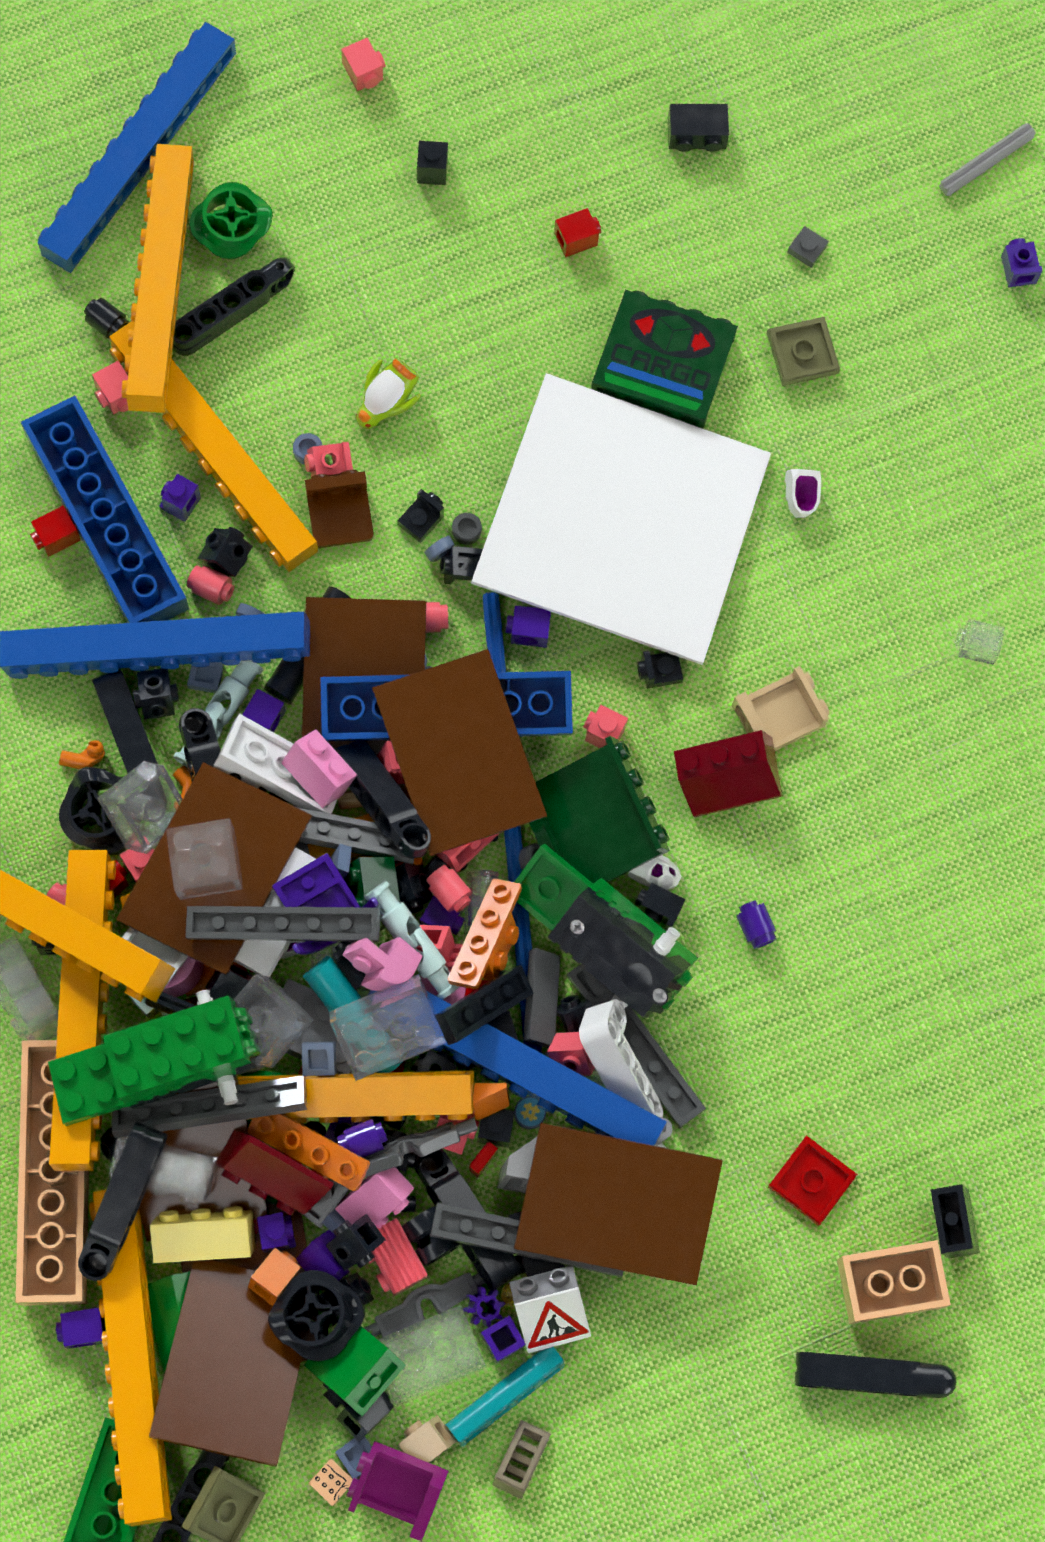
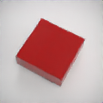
M487 1142L469 1165V1171L479 1178L498 1153V1148L491 1142Z

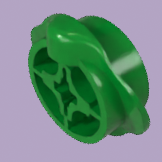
M227 182L215 187L207 195L206 199L193 210L190 217L189 231L200 244L208 248L217 257L236 259L247 254L257 241L269 231L273 211L265 200L252 192L246 185L237 182ZM225 204L223 209L214 210V213H210L215 207ZM248 228H252L247 234L236 237L240 231H247ZM216 231L223 233L225 236L220 235Z

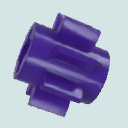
M478 1286L477 1294H466L469 1303L468 1307L463 1308V1311L473 1315L470 1320L471 1324L477 1325L482 1319L484 1327L489 1328L491 1320L495 1318L503 1319L499 1312L500 1307H503L506 1303L496 1299L498 1290H490L486 1295L485 1288ZM482 1301L486 1302V1306L489 1307L486 1313L482 1312L483 1309L480 1307Z

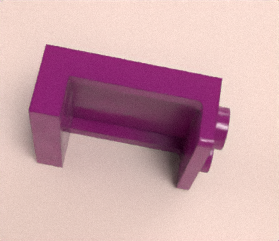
M374 1441L370 1453L363 1451L356 1471L361 1472V1476L359 1479L353 1478L346 1496L352 1498L348 1511L354 1513L357 1505L363 1504L413 1524L414 1526L409 1537L422 1542L449 1471Z

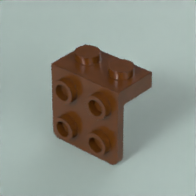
M347 470L335 476L318 474L305 480L312 534L317 541L318 548L367 542L374 538L365 471Z

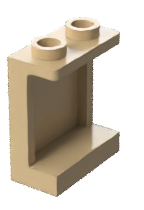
M800 666L795 668L792 674L749 695L744 692L735 696L732 707L746 733L763 730L772 737L775 751L825 727L829 719L828 715L830 714L825 701L822 698L818 699L813 690L815 685L812 677L808 672L804 673Z

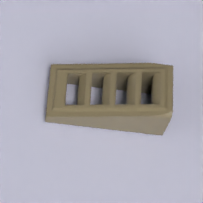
M521 1420L492 1485L522 1499L551 1434ZM522 1434L540 1442L538 1447L521 1440ZM516 1447L533 1454V1459L516 1452ZM510 1460L527 1467V1472L510 1465ZM506 1472L522 1480V1483H519L509 1477L504 1476V1473Z

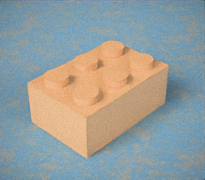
M938 1240L845 1255L837 1259L849 1324L937 1310L951 1305Z

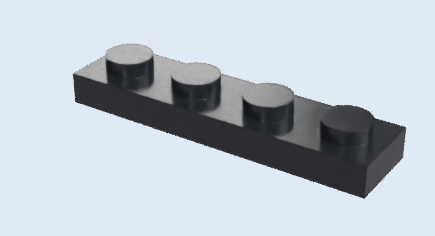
M514 966L439 1012L435 1017L447 1044L451 1045L467 1037L534 994L522 966Z

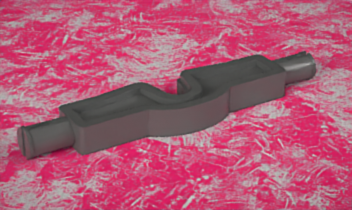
M472 1117L456 1125L453 1122H449L422 1133L400 1137L384 1146V1150L364 1157V1159L370 1162L365 1177L402 1165L403 1155L414 1152L419 1157H424L459 1142L461 1136L478 1131L474 1118Z
M468 1272L442 1285L429 1284L421 1286L412 1291L401 1305L374 1318L375 1323L364 1327V1329L368 1332L371 1331L370 1334L374 1337L381 1334L383 1338H386L400 1330L425 1321L420 1306L423 1299L430 1300L436 1312L442 1314L459 1302L467 1299L466 1294H477L478 1286H482L485 1283L478 1273L471 1276Z

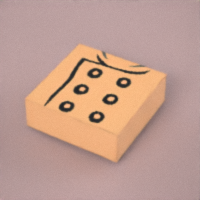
M330 1459L308 1484L331 1506H334L349 1489L353 1479L334 1460Z

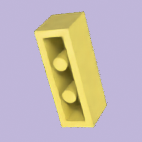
M239 1206L223 1209V1212L213 1213L207 1208L191 1211V1214L178 1215V1211L174 1210L159 1213V1216H156L150 1224L153 1263L251 1257L256 1249L252 1210L243 1211V1208Z

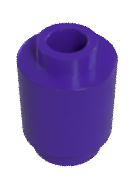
M754 900L739 907L741 913L737 914L736 918L747 943H751L754 949H758L777 940L774 934L776 928L764 903L758 905L757 901Z
M373 1119L343 1131L344 1134L337 1137L340 1146L362 1158L384 1150L382 1143L388 1141L381 1122L375 1125Z

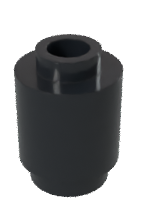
M104 298L93 299L84 310V314H86L85 322L108 339H110V335L130 323L123 312Z

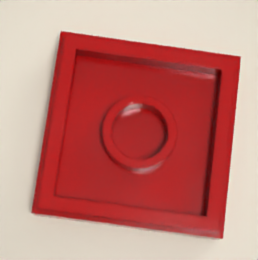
M806 1135L768 1185V1188L817 1226H820L858 1174Z

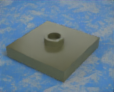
M825 317L767 330V337L782 386L839 374L840 367Z
M214 1466L181 1527L209 1542H239L261 1503L265 1492Z

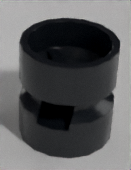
M436 1206L420 1213L402 1226L410 1243H417L416 1253L424 1267L438 1261L460 1246L458 1242L430 1237Z

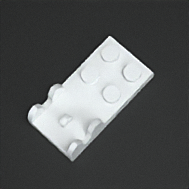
M239 713L231 726L230 732L214 764V768L229 775L237 773L241 776V781L257 789L261 786L299 808L332 814L337 802L335 800L326 807L321 808L281 763L293 746V743Z

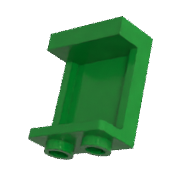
M360 1326L339 1355L326 1361H312L308 1359L304 1366L363 1417L404 1369L406 1364L388 1347Z

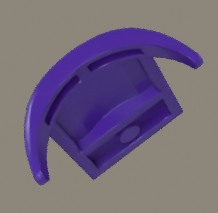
M328 853L272 885L273 890L284 907L361 908ZM373 897L362 908H377L379 903ZM305 941L294 944L292 948L297 954L307 955L321 951L339 941Z

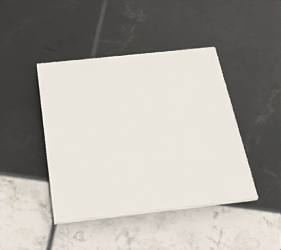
M546 373L471 584L703 665L771 453Z

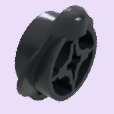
M81 768L76 772L71 781L65 799L60 806V826L65 835L76 844L86 846L92 850H107L109 855H119L127 849L141 820L144 809L143 798L138 788L123 777L116 776L100 768ZM100 790H115L119 792L120 796L105 798L100 794ZM88 799L86 806L82 808L83 804ZM121 814L116 824H114L115 818ZM98 824L103 832L88 833L84 831L82 826Z
M310 1270L300 1273L289 1282L285 1291L274 1303L268 1315V1324L278 1340L290 1346L302 1357L312 1361H326L339 1355L345 1349L352 1336L358 1331L365 1317V1306L355 1291L340 1283L334 1276L323 1271ZM319 1290L333 1292L339 1305H324L323 1298L319 1296ZM305 1297L304 1307L296 1311L298 1304ZM318 1309L322 1311V1314L317 1316V1322L312 1320V1317L317 1315ZM338 1320L336 1327L328 1335V1328L333 1321ZM295 1326H309L315 1341L302 1340Z

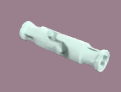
M252 660L240 661V664L235 667L231 675L224 678L205 709V712L212 719L217 740L224 725L230 721L249 693V685L255 676L263 671V668L259 664L252 662ZM231 700L228 710L220 703L221 701ZM183 746L181 751L176 752L173 757L177 762L188 768Z
M388 881L382 882L367 893L364 898L367 901L373 897L377 899L379 903L377 908L380 909V920L394 939L401 937L423 956L417 967L418 972L423 979L427 978L438 992L437 997L440 999L446 998L460 986L449 984L448 976L450 971L445 965V958L419 926L403 902L399 903L388 888L390 885ZM420 945L423 952L416 949V947Z

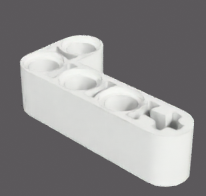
M614 999L587 1008L579 1028V1037L583 1048L606 1089L658 1117H663L661 1102L623 1034L627 1018L621 1002L618 999Z

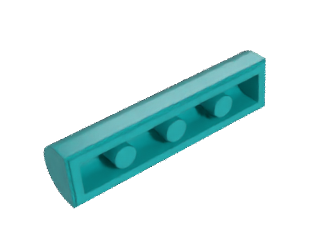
M326 955L303 975L304 979L375 1073H390L404 1061L405 1055L330 956Z
M554 1347L538 1351L446 1423V1427L459 1445L464 1447L561 1371L565 1366L563 1358Z

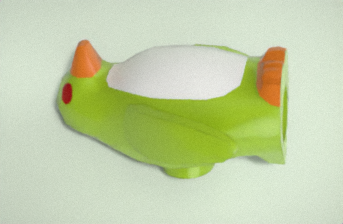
M395 358L379 374L378 372L383 362L381 359L369 370L364 386V400L355 417L357 423L362 428L370 429L375 427L380 421L409 410L420 399L421 395L419 393L407 400L420 377L414 369L398 358Z

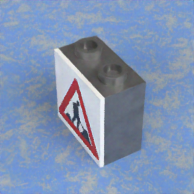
M573 1265L509 1282L528 1353L591 1337Z

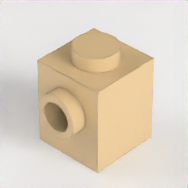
M436 1415L424 1424L418 1420L404 1431L407 1437L398 1445L402 1449L401 1452L430 1463L457 1441L440 1417Z

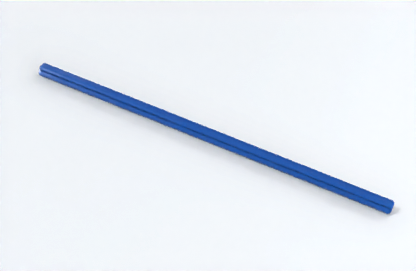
M495 592L483 594V610L487 649L489 650L496 673L506 672L499 595ZM521 826L504 831L508 880L510 882H514L522 872L519 864V853L523 848ZM516 902L512 911L515 924L519 928V936L515 944L516 966L521 965L527 977L529 950H532L529 912ZM526 999L520 1002L523 1034ZM523 1041L525 1045L542 1053L541 1046Z

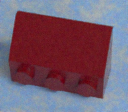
M763 730L674 751L678 781L693 817L783 797L773 739Z
M233 1130L214 1164L223 1169L222 1177L237 1185L240 1180L251 1185L248 1189L250 1193L263 1200L270 1196L277 1200L276 1208L291 1216L294 1211L305 1215L334 1184L257 1138Z

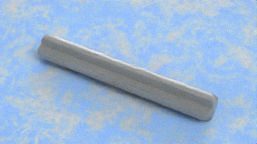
M1025 123L943 179L939 185L941 191L946 196H950L1032 140L1035 130L1029 123Z

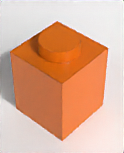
M274 1248L251 1276L248 1288L273 1306L285 1291L289 1282L299 1274L301 1267L298 1265L296 1258L286 1251L280 1252Z

